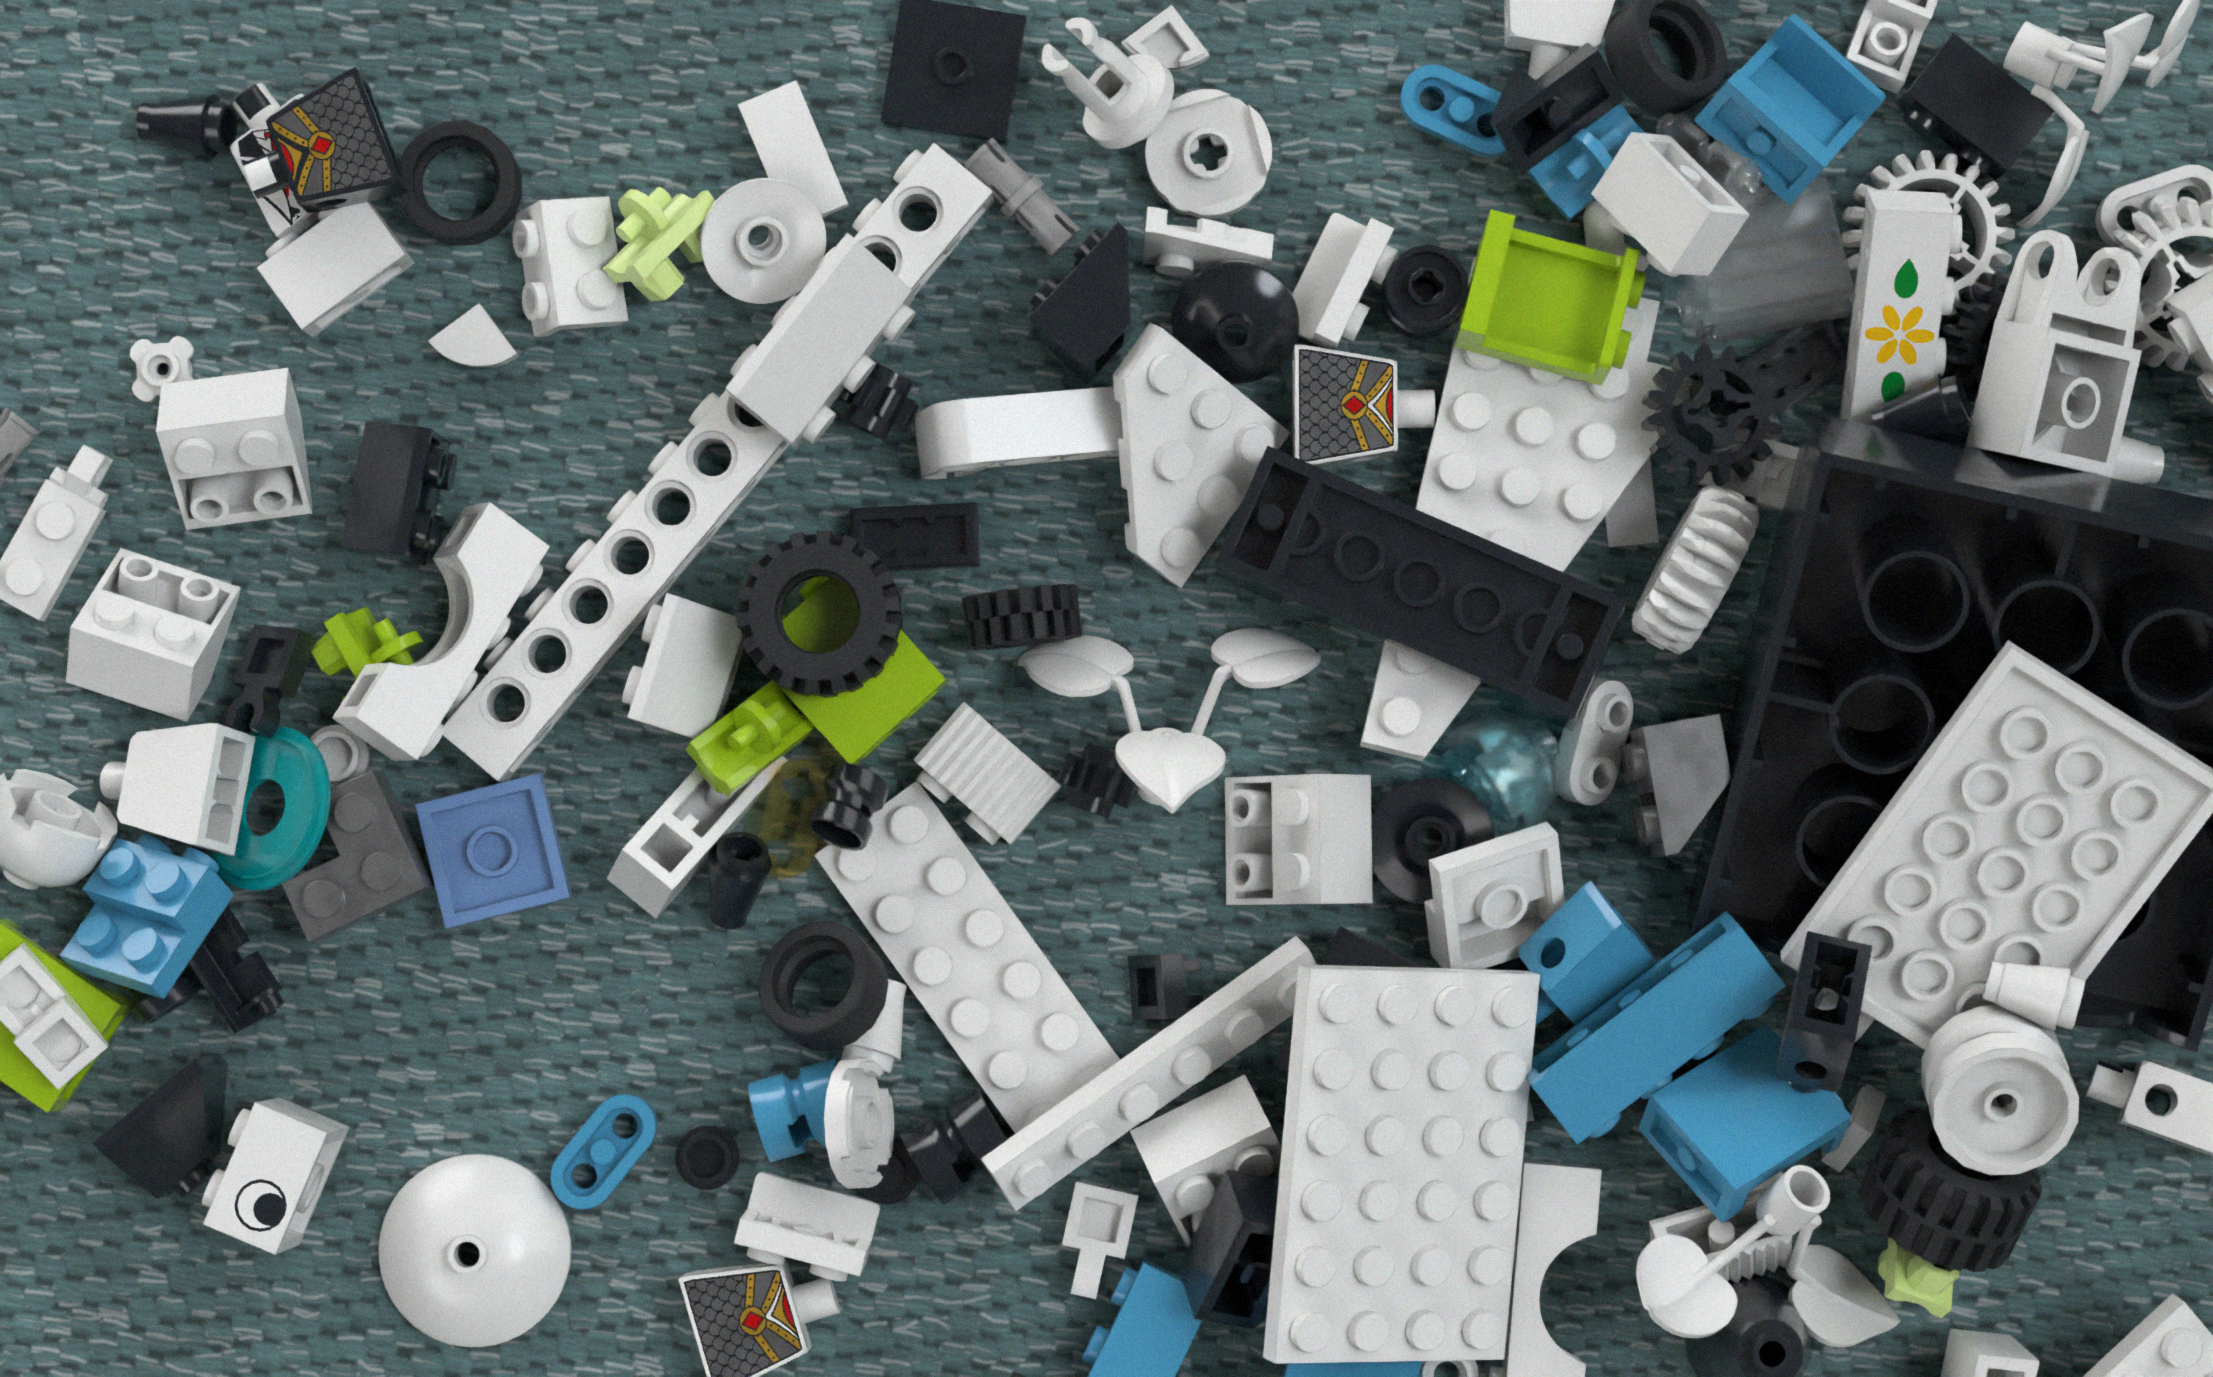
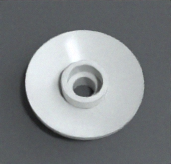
M774 178L747 180L725 191L709 209L700 234L702 260L713 281L730 296L754 304L779 302L801 291L812 278V272L824 257L826 250L825 224L815 203L795 185ZM757 226L768 227L769 235L764 243L760 245H751L749 243L748 236L753 228Z

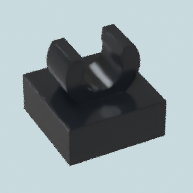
M1183 952L1128 956L1132 1020L1180 1018L1187 1013V1008H1194L1204 1001L1203 995L1187 996L1184 974L1201 970V962L1194 959H1183Z

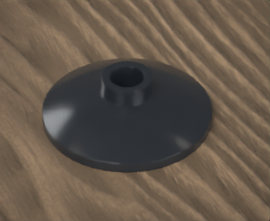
M1227 262L1206 268L1195 275L1183 287L1173 309L1172 332L1176 340L1230 384H1242L1270 375L1288 359L1298 338L1299 314L1292 293L1275 274L1258 265L1245 262ZM1241 324L1248 332L1241 339H1230L1223 332L1228 325Z
M1435 777L1419 778L1405 782L1390 791L1380 801L1371 816L1372 869L1380 882L1394 895L1414 904L1425 905L1424 901L1433 899L1429 860L1494 839V828L1490 816L1480 800L1471 791L1458 783ZM1425 828H1434L1441 835L1439 846L1432 851H1424L1417 844V836Z

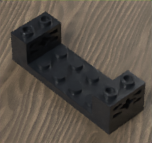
M1267 446L1215 561L1221 579L1278 604L1282 596L1462 673L1512 695L1513 706L1570 731L1574 729L1624 616L1627 601L1622 597L1270 446Z

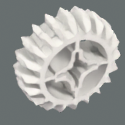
M1923 150L1918 154L1915 170L1906 155L1901 154L1892 161L1894 176L1882 166L1876 167L1870 173L1875 188L1877 190L1897 191L1925 188L1945 193L1954 211V215H1957L1963 207L1974 228V256L1967 252L1969 245L1963 241L1961 242L1958 254H1949L1947 270L1952 266L1964 274L1960 280L1954 282L1953 309L1951 315L1947 316L1948 319L1953 320L1960 316L1954 307L1957 300L1961 301L1962 299L1967 304H1971L1974 300L1971 285L1978 282L1991 287L1993 274L1996 273L1991 267L2002 268L2011 263L2012 255L2003 249L1995 247L1996 244H2004L2015 238L2014 229L1996 226V221L2007 216L2011 209L2007 203H2001L1994 207H1991L1987 199L1999 189L1998 183L1991 181L1981 189L1972 183L1979 176V165L1969 166L1960 176L1955 173L1958 164L1955 154H1947L1940 163L1939 169H1935L1932 152L1930 150ZM1860 184L1854 190L1853 196L1864 208L1857 206L1848 207L1844 211L1842 218L1847 223L1860 227V230L1844 232L1840 236V244L1842 246L1859 247L1860 250L1867 189L1875 188ZM1859 253L1852 255L1844 261L1847 271H1854L1858 268Z
M2180 197L2176 209L2165 200L2155 201L2153 220L2141 211L2132 213V223L2136 230L2129 234L2121 229L2113 231V237L2115 241L2122 244L2121 249L2131 252L2137 259L2141 270V279L2147 265L2150 263L2151 266L2149 279L2140 288L2132 348L2142 351V361L2149 366L2159 367L2165 360L2169 368L2175 371H2183L2188 358L2193 364L2200 367L2195 356L2192 354L2187 357L2179 349L2169 331L2154 330L2150 327L2149 323L2159 316L2165 319L2172 316L2164 300L2175 294L2174 289L2181 288L2175 285L2180 278L2176 269L2189 275V279L2183 280L2188 285L2213 270V246L2204 252L2197 249L2183 256L2169 245V243L2189 236H2206L2213 242V201L2207 200L2199 208L2197 200L2191 197ZM2116 261L2110 264V267H2112L2110 274L2105 275L2103 291L2109 293L2116 288L2120 277V270Z
M1711 483L1699 490L1696 497L1691 501L1663 550L1632 614L1633 631L1647 638L1646 642L1661 650L1665 648L1679 655L1692 648L1695 641L1699 639L1739 570V566L1749 549V544L1759 524L1758 507L1744 500L1745 496L1730 488L1725 490Z

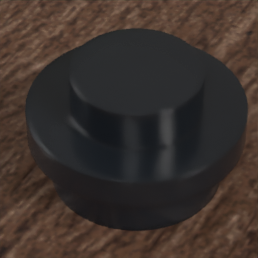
M713 1125L696 1127L686 1133L680 1140L675 1154L676 1167L681 1177L689 1185L702 1190L717 1189L728 1183L738 1170L740 1163L738 1144L729 1132Z
M893 1140V1151L888 1164L878 1165L877 1172H880L883 1176L882 1180L878 1185L870 1188H859V1190L869 1200L885 1205L900 1202L909 1196L917 1184L919 1170L905 1145Z

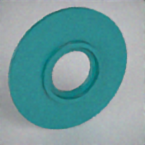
M278 726L272 738H266L255 731L249 733V735L256 738L234 856L223 855L205 849L206 854L218 864L219 871L217 873L233 886L246 890L262 891L281 885V883H285L297 874L316 850L324 833L329 815L330 779L321 752L306 735L297 730ZM273 780L283 790L285 797L284 813L274 830L266 835L257 836L250 830L247 823L246 810L248 801L260 784Z

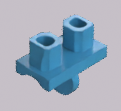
M1620 103L1586 129L1579 130L1572 136L1571 140L1528 170L1527 175L1569 222L1595 200L1591 194L1630 133L1645 132L1636 124L1625 107Z

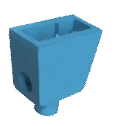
M1591 880L1583 885L1520 945L1518 950V956L1528 970L1540 974L1535 1026L1558 1008L1577 1025L1659 962L1636 930Z

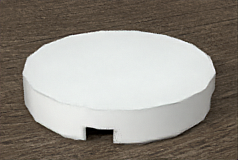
M848 1058L839 1061L831 1073L826 1092L824 1111L826 1148L831 1168L838 1182L846 1188H870L878 1185L883 1178L880 1172H877L878 1165H887L893 1151V1101L891 1095H889L888 1088L878 1087L876 1077H880L884 1072L871 1058Z

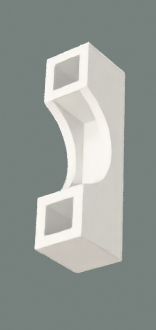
M491 502L465 506L432 558L443 575L449 595L448 621L439 642L425 657L407 666L390 662L366 664L332 718L393 761L418 760L420 756L424 757L429 754L438 744L444 733L445 727L441 724V721L453 703L460 702L474 686L478 676L474 668L485 650L494 648L506 634L511 623L507 615L518 597L527 595L539 581L543 572V566L539 563L550 546Z
M1523 1160L1504 1360H1502V1367L1491 1366L1489 1377H1585L1586 1364L1580 1358L1559 1347L1547 1332L1540 1312L1539 1299L1543 1277L1555 1257L1576 1241L1597 1234L1602 1169L1589 1165Z

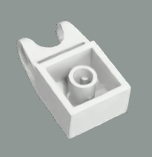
M2041 230L2032 235L2023 244L2016 258L1994 322L1972 416L1973 424L1970 425L1966 446L2112 477L2142 353L2141 350L2132 348L2141 287V270L2137 259L2131 252L2118 247H2103L2094 253L2080 272L2077 280L2078 263L2071 239L2067 235L2054 230ZM2052 245L2054 249L2053 263L2049 274L2042 279L2038 270L2039 260L2044 250ZM2116 261L2120 270L2119 281L2116 288L2109 295H2105L2103 291L2105 275L2110 264Z

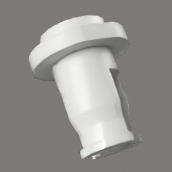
M1083 17L1072 18L1066 21L1065 27L1104 64L1088 80L1050 43L1043 47L1042 63L1050 73L1061 76L1068 90L1086 106L1083 117V126L1086 132L1098 144L1109 149L1124 148L1148 138L1159 128L1168 113L1174 94V79L1171 72L1152 55L1136 54L1127 57L1111 41L1099 37L1095 26Z

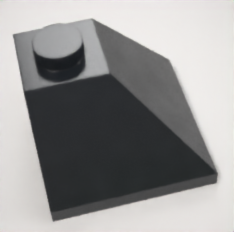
M221 1054L193 1058L94 1141L93 1144L105 1157L155 1198L159 1199L169 1196L175 1191L181 1198L186 1197L212 1175V1172L206 1165L220 1154L228 1072L227 1061Z

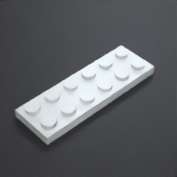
M915 781L886 802L880 811L873 813L870 818L873 831L864 849L852 851L829 844L814 855L1015 1134L1121 1060L919 781Z

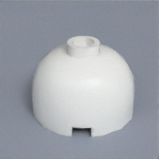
M16 769L11 780H7L5 773L0 775V866L4 869L3 874L13 884L31 890L38 889L39 886L60 887L75 884L95 870L107 854L117 834V820L100 801H98L96 810L93 813L69 799L67 796L78 788L63 779L47 773L28 769Z

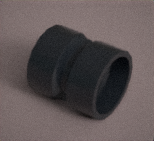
M1433 245L1415 246L1400 254L1389 268L1380 294L1382 312L1389 324L1402 335L1415 339L1434 338L1450 328L1465 306L1469 292L1467 272L1460 260L1447 249Z
M978 1087L947 1105L946 1118L943 1120L929 1116L900 1134L912 1160L942 1205L972 1188L976 1173L981 1172L991 1176L981 1158L1010 1138Z

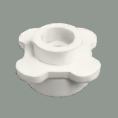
M180 336L172 338L169 343L153 344L147 339H141L134 343L130 350V357L136 363L137 379L132 385L134 395L144 402H152L157 396H160L161 384L195 380L192 378L193 369L190 358L194 354L192 344ZM162 363L167 364L169 367L168 373L165 375H160L157 371L158 366Z

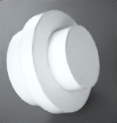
M343 725L323 727L310 738L318 747L325 760L329 773L330 788H334L366 772L370 756L367 743Z

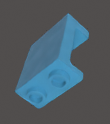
M1792 14L1755 55L1732 75L1697 115L1694 121L1790 206L1885 101L1886 95L1800 17Z
M1767 1024L1651 1094L1638 1127L1643 1136L1721 1223L1742 1211L1748 1194L1752 1189L1817 1148H1820L1825 1154H1829L1837 1149L1852 1118L1836 1092L1819 1090L1814 1093L1800 1092L1794 1089L1789 1082L1780 1080L1775 1076L1781 1039Z

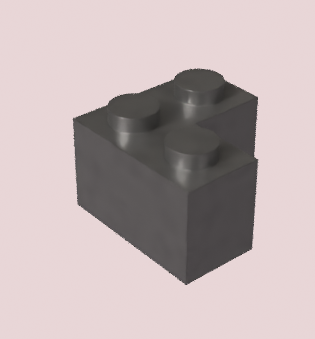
M370 770L331 789L330 809L326 826L340 856L291 878L285 883H281L308 942L324 941L435 889L430 870L385 773Z

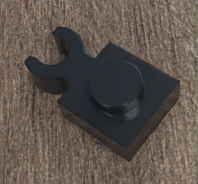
M254 624L233 681L234 684L243 688L244 691L230 706L226 716V726L247 734L252 729L266 738H272L280 723L278 704L281 696L295 698L316 639L300 629Z

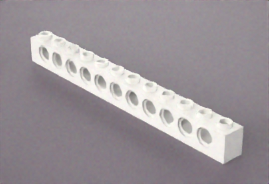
M935 143L931 145L924 155L917 149L913 151L901 164L893 177L899 185L884 203L877 198L873 199L859 214L852 226L858 232L854 238L870 252L884 250L895 257L896 265L893 273L913 290L914 297L995 201L993 191ZM925 202L933 206L937 211L935 222L927 230L920 232L911 231L901 223L904 210L912 203ZM833 247V248L821 259V261L818 263V265L815 267L814 271L812 272V275H811L812 277H813V275L817 272V270L821 267V265L824 263V261L828 258V256L832 253V251L835 249V247ZM796 295L789 298L779 309L771 321L772 326L777 323L795 300ZM755 344L749 346L732 366L730 374L733 376L737 374L757 348ZM727 390L720 398L712 392L700 403L689 419V422L695 426L694 429L679 446L671 441L658 453L648 467V471L654 475L638 495L629 490L615 504L607 516V520L613 524L597 544L588 539L579 547L565 567L572 574L556 593L547 588L536 598L524 615L530 621V624L515 642L506 637L494 648L483 664L489 670L488 674L460 702L453 703L446 713L445 718L448 721L444 725L443 736L497 781L507 782L644 620L652 604L659 602L790 446V444L764 424L759 427L743 425L739 419L740 405L734 401ZM711 444H723L729 447L731 451L730 466L724 473L718 476L704 475L698 467L700 453ZM672 492L686 494L690 501V512L687 518L677 525L661 523L657 514L658 504L661 499ZM641 541L646 544L649 551L647 565L636 574L628 575L621 573L616 561L619 549L627 542ZM588 590H602L608 602L605 615L598 622L592 624L582 623L576 614L578 598ZM559 638L566 648L565 662L557 671L543 673L535 662L536 649L546 639ZM507 687H517L525 699L524 710L516 720L502 722L495 714L494 700L501 690Z

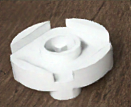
M1217 89L1195 90L1172 100L1166 118L1159 128L1148 137L1145 146L1146 170L1157 194L1175 212L1200 219L1222 218L1245 208L1263 190L1272 161L1270 134L1260 114L1249 104L1247 106L1241 100L1230 97L1229 93ZM1203 138H1210L1214 147L1224 146L1227 152V156L1218 160V169L1206 171L1203 164L1194 165L1190 158L1191 154L1199 151L1198 141Z

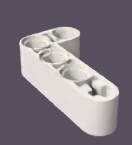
M1114 386L951 400L933 404L914 415L921 479L924 480L947 478L946 473L954 472L955 477H960L993 467L1119 456L1118 437L1123 436L1121 404L1114 399Z

